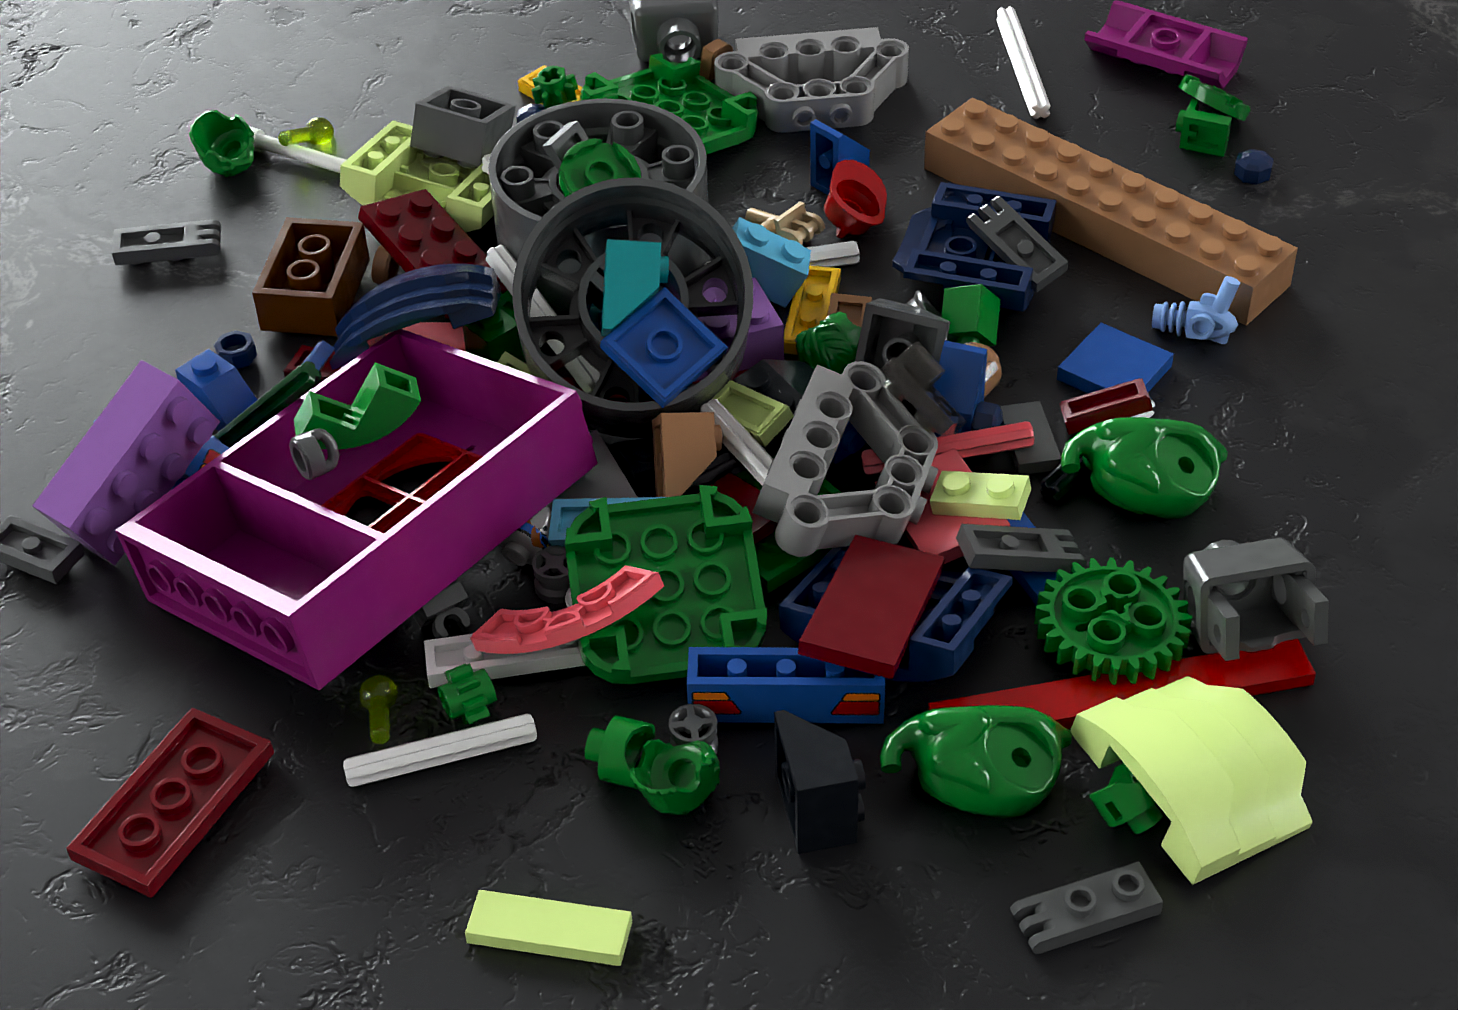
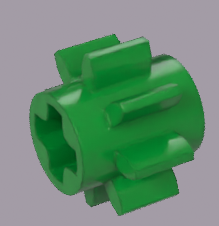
M545 67L538 73L537 77L532 79L534 88L531 91L535 104L543 103L545 109L577 100L575 90L578 89L575 75L569 74L566 76L563 67Z
M465 663L445 671L444 674L448 683L438 686L437 689L440 701L449 719L453 720L461 716L463 723L470 725L490 717L487 705L496 702L497 696L486 670L482 668L473 672L471 664L466 665Z

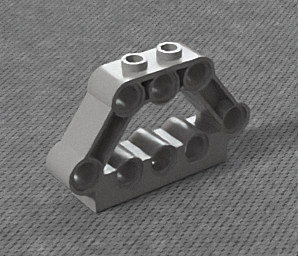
M878 27L735 39L736 51L722 53L716 57L714 62L715 85L734 96L750 91L757 97L758 118L765 121L769 129L776 132L809 131L810 122L815 119L831 128L856 127L870 123L874 118V111L896 88H900L908 82L909 46L899 39H881Z
M854 361L845 367L842 374L817 364L804 395L797 405L791 424L784 434L778 453L770 465L752 513L778 523L774 535L776 543L783 551L790 555L803 557L813 554L818 549L850 546L855 535L897 544L908 522L917 524L922 515L927 499L920 496L921 491L925 493L930 492L939 470L931 466L938 449V440L930 429L916 421L885 384L886 379L882 371L871 363ZM850 422L885 464L874 490L818 495L846 426Z

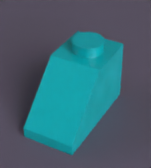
M607 239L601 336L606 337L656 295L660 283L668 282L669 256H661L660 242Z

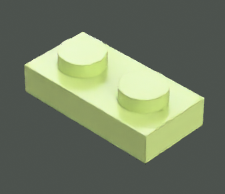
M941 471L930 499L932 514L1021 520L1031 492L1030 479L1028 475Z

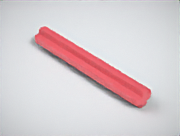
M1024 421L936 437L938 449L935 456L954 448L962 459L1032 447L1034 445L1033 428L1030 422ZM872 449L862 451L861 459L865 474H880L885 464Z

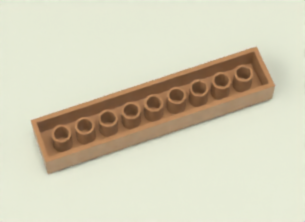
M975 98L969 99L926 131L924 169L958 185L1057 200L1053 232L1194 301H1200L1203 293L1217 295L1224 277L1236 278L1239 280L1240 285L1228 311L1236 317L1238 322L1246 326L1291 286L1297 247L1282 241L1276 236H1271L1247 225L1241 220L1221 213L1206 204L1182 195L1174 189L1156 183L1139 173L1117 165L1109 159L1091 153L1074 143L1065 141L1044 129L1024 122L1014 115L998 110Z

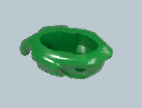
M1118 417L1093 424L1081 430L1067 441L1061 455L1062 471L1067 474L1078 472L1080 470V457L1082 456L1085 466L1092 470L1091 482L1093 490L1110 503L1139 515L1145 513L1165 519H1181L1195 512L1209 499L1217 485L1220 467L1226 461L1228 452L1210 432L1197 424L1170 419Z
M984 705L931 709L904 721L885 738L880 754L881 771L889 774L899 772L902 769L901 755L904 751H909L916 762L918 778L922 789L940 802L973 814L1005 818L1022 816L1036 808L1052 791L1060 774L1062 749L1071 744L1072 734L1070 730L1049 715L1032 708Z

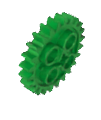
M1113 557L1108 559L1107 566H1100L1094 558H1090L1089 568L1085 569L1077 562H1073L1071 574L1059 569L1057 570L1056 581L1050 579L1045 581L1044 591H1040L1038 594L1034 624L1038 625L1037 638L1046 639L1044 651H1058L1056 661L1058 665L1072 661L1074 663L1073 674L1077 675L1086 668L1091 670V681L1094 682L1103 673L1108 674L1112 685H1116L1119 675H1126L1132 684H1136L1138 673L1142 672L1146 677L1153 680L1155 679L1157 668L1168 672L1170 671L1172 660H1181L1183 648H1187L1191 632L1192 615L1187 614L1189 603L1185 600H1179V587L1166 589L1168 577L1150 578L1151 567L1149 566L1137 572L1134 571L1132 560H1129L1122 568L1117 567Z

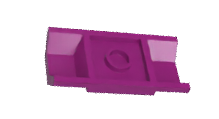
M1115 0L1112 3L1106 23L1098 33L1089 30L1085 33V41L1091 50L1120 59H1129L1136 64H1145L1159 68L1169 74H1179L1182 76L1190 74L1199 78L1201 83L1214 85L1220 89H1224L1237 72L1248 38L1119 0Z

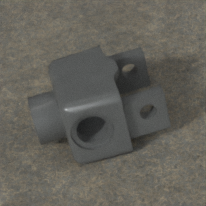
M629 0L631 33L637 57L642 62H649L650 55L660 53L663 54V58L668 62L683 63L687 62L688 57L694 59L701 58L702 48L710 42L719 39L718 0Z
M1272 538L1242 544L1233 540H1220L1211 543L1204 550L1191 552L1185 557L1183 563V600L1189 603L1187 614L1192 615L1190 630L1203 652L1207 654L1219 652L1225 661L1239 659V651L1255 652L1272 649L1275 645L1286 640L1307 637L1313 646L1328 643L1329 600L1316 587L1315 566L1287 540Z

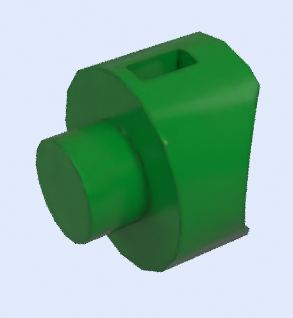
M615 715L606 730L595 727L591 729L585 745V759L598 763V777L601 781L638 789L630 777V770L635 768L636 762L643 750V745L648 740L655 738V726L651 723Z
M1124 763L1114 768L1107 787L1089 794L1091 801L1109 827H1115L1127 822L1134 834H1139L1157 824L1163 817L1156 802Z

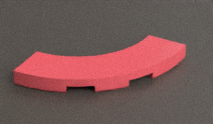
M625 565L609 579L578 595L576 598L578 603L554 612H551L548 606L529 610L500 609L474 632L470 639L476 651L495 654H517L552 648L587 636L614 623L641 606L665 585L658 572Z

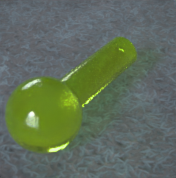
M314 117L306 123L305 127L280 132L278 140L282 146L303 142L320 145L329 142L333 138L334 129L327 119Z
M374 675L367 678L359 691L362 705L369 710L370 738L376 744H384L390 738L389 707L396 702L398 696L395 683L383 675Z

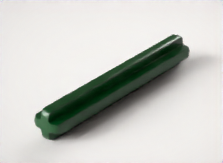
M304 362L214 436L222 444L229 448L321 381V372L315 368L313 362Z

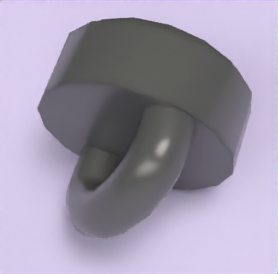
M317 428L291 438L289 447L293 461L305 479L309 481L332 471L337 466L339 460L338 445L333 436L326 430ZM317 440L324 443L328 453L327 460H325Z

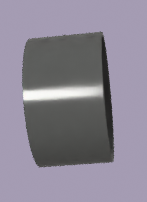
M588 99L568 102L544 109L523 119L508 130L497 142L489 159L488 171L497 245L505 246L516 261H518L523 245L535 225L554 205L565 198L559 185V171L542 146L568 122L578 121L589 139H603L602 143L612 145L615 142L622 145L635 157L641 169V178L655 179L674 184L692 192L708 203L707 156L705 146L698 133L677 115L660 107L638 101ZM628 225L601 229L583 238L598 258L605 253L607 239L628 240ZM647 233L639 241L661 243L662 239L654 233ZM679 234L667 255L680 269L684 278L693 270L703 267L704 263L710 261V256L703 249ZM566 259L560 263L558 269L566 274H573L581 268V264L575 259ZM541 277L536 288L557 315H569L574 292ZM660 285L658 292L663 289Z
M648 178L610 179L594 183L568 195L554 205L532 229L519 254L515 268L512 300L526 365L531 375L576 390L582 401V411L587 428L593 431L597 429L599 433L622 438H645L653 435L652 420L660 413L700 412V407L704 403L710 401L730 380L735 379L744 357L752 317V273L747 255L733 228L715 208L699 196L684 188L660 180ZM620 225H628L629 241H639L644 234L654 233L662 239L661 256L668 255L678 234L703 249L713 260L684 278L680 269L669 259L668 282L660 283L659 285L667 288L697 318L737 315L735 335L727 354L707 370L708 376L696 385L691 384L664 408L656 401L640 403L638 384L600 348L601 340L605 336H601V332L593 324L589 311L592 304L601 311L603 308L605 253L598 258L583 238L590 233ZM566 259H575L581 264V268L573 274H566L558 269L560 263ZM541 277L574 292L569 315L530 317L532 297ZM717 287L724 291L726 298L721 302H709L705 299L703 293L708 288ZM554 339L563 343V351L556 356H547L541 352L542 345L548 340ZM582 355L593 368L602 374L592 393L588 394L569 384L555 371ZM618 394L624 396L629 403L607 399L612 395Z

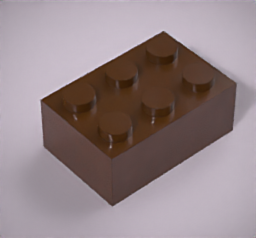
M286 217L252 292L260 330L337 336L335 327L351 308L370 261L363 222Z

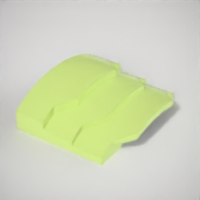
M392 120L340 165V187L363 206L426 189L465 232L481 229L494 216L489 175L482 171L483 163L477 168H466L460 166L457 160L451 158L426 156L423 154V150L410 147L413 127L411 125Z
M1186 676L1159 689L1150 688L1125 700L1115 697L1078 713L1075 717L1070 732L1096 766L1101 769L1118 760H1122L1171 820L1161 846L1192 885L1309 829L1313 823L1301 796L1306 760L1279 723L1244 689L1205 685L1196 679Z

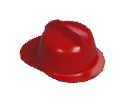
M842 160L838 162L833 169L830 192L824 204L826 217L836 226V237L842 239L847 234L861 235L867 232L873 225L882 224L885 218L887 201L886 188L881 178L865 164L855 160Z

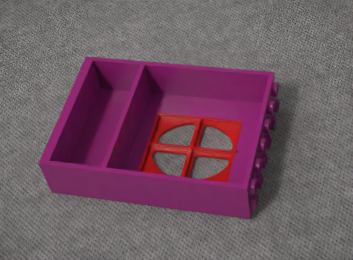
M399 329L389 333L310 390L351 406L375 362L416 377L421 402L413 414L393 432L369 444L339 449L337 466L332 471L309 481L298 471L289 447L291 438L296 436L294 418L308 394L307 392L115 531L149 602L320 690L598 464L592 445L593 438L588 431L582 411V401L576 390ZM321 449L325 460H327V449ZM433 462H450L410 494L382 483L384 479L411 467ZM364 496H371L393 506L369 526L346 517L352 505Z

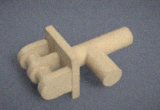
M798 202L780 216L755 208L748 209L745 215L747 221L760 224L767 230L777 233V235L788 240H794L801 245L803 242L810 241L814 234H820L825 229L822 218L817 214L807 212L804 202Z

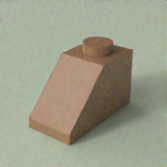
M714 412L660 413L652 420L656 497L682 496L717 457V452L722 448V430L720 425H715Z

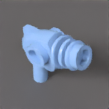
M1230 276L1224 277L1217 295L1203 293L1200 301L1189 302L1187 311L1184 301L1180 303L1178 310L1175 302L1171 305L1170 309L1168 302L1155 304L1152 315V328H1157L1164 332L1168 325V331L1172 333L1176 326V334L1180 336L1185 327L1186 338L1212 340L1220 344H1226L1230 333L1234 332L1238 326L1236 317L1228 310L1239 288V280Z

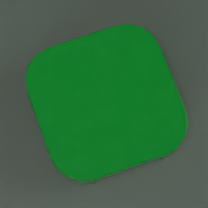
M662 53L650 55L648 69L612 80H607L598 73L593 72L586 76L585 85L581 89L580 100L624 99L647 103L665 109L682 118L698 133L705 146L706 155L751 139L756 132L759 114L756 106L757 97L750 91L734 96L699 75L701 61L688 57L687 62H668L663 58Z
M699 485L698 494L607 504V497L589 501V507L574 519L570 528H566L565 550L572 605L578 603L576 599L578 595L609 579L625 565L658 572L665 585L649 600L626 616L594 633L577 639V646L582 661L595 676L617 684H637L687 677L689 647L762 646L766 633L767 608H765L752 533L753 521L747 506L742 507L734 498L718 492V486Z

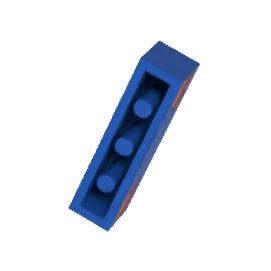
M689 647L687 698L688 704H701L711 709L716 715L717 722L774 723V712L785 710L810 723L884 724L885 677L798 654V648Z

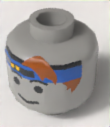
M551 503L499 544L503 549V556L508 561L518 566L532 565L534 555L538 551L551 546L548 541L552 511Z

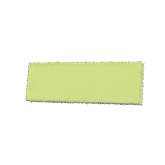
M479 890L465 936L469 944L621 966L632 925V914L629 911Z

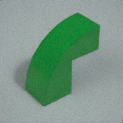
M375 362L351 406L309 391L294 418L295 434L297 436L313 429H324L333 436L338 449L358 447L381 439L400 427L420 404L421 397L417 379ZM317 440L321 449H326L324 443Z

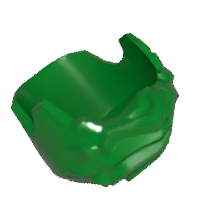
M210 110L200 114L191 125V131L189 132L191 142L203 165L213 173L224 175L225 177L234 176L251 166L254 161V133L241 116L235 114L232 118L223 115L217 110Z
M837 312L830 314L825 320H821L819 325L802 331L796 336L795 342L799 360L807 362L814 370L818 364L842 374L845 367L855 361L861 327L853 324L847 318L846 313Z
M660 739L648 740L643 745L640 762L636 768H631L630 777L653 808L665 814L683 815L698 808L720 784L719 774L721 769L717 755L712 746L706 742L696 740L688 744L672 746L670 743L665 744Z

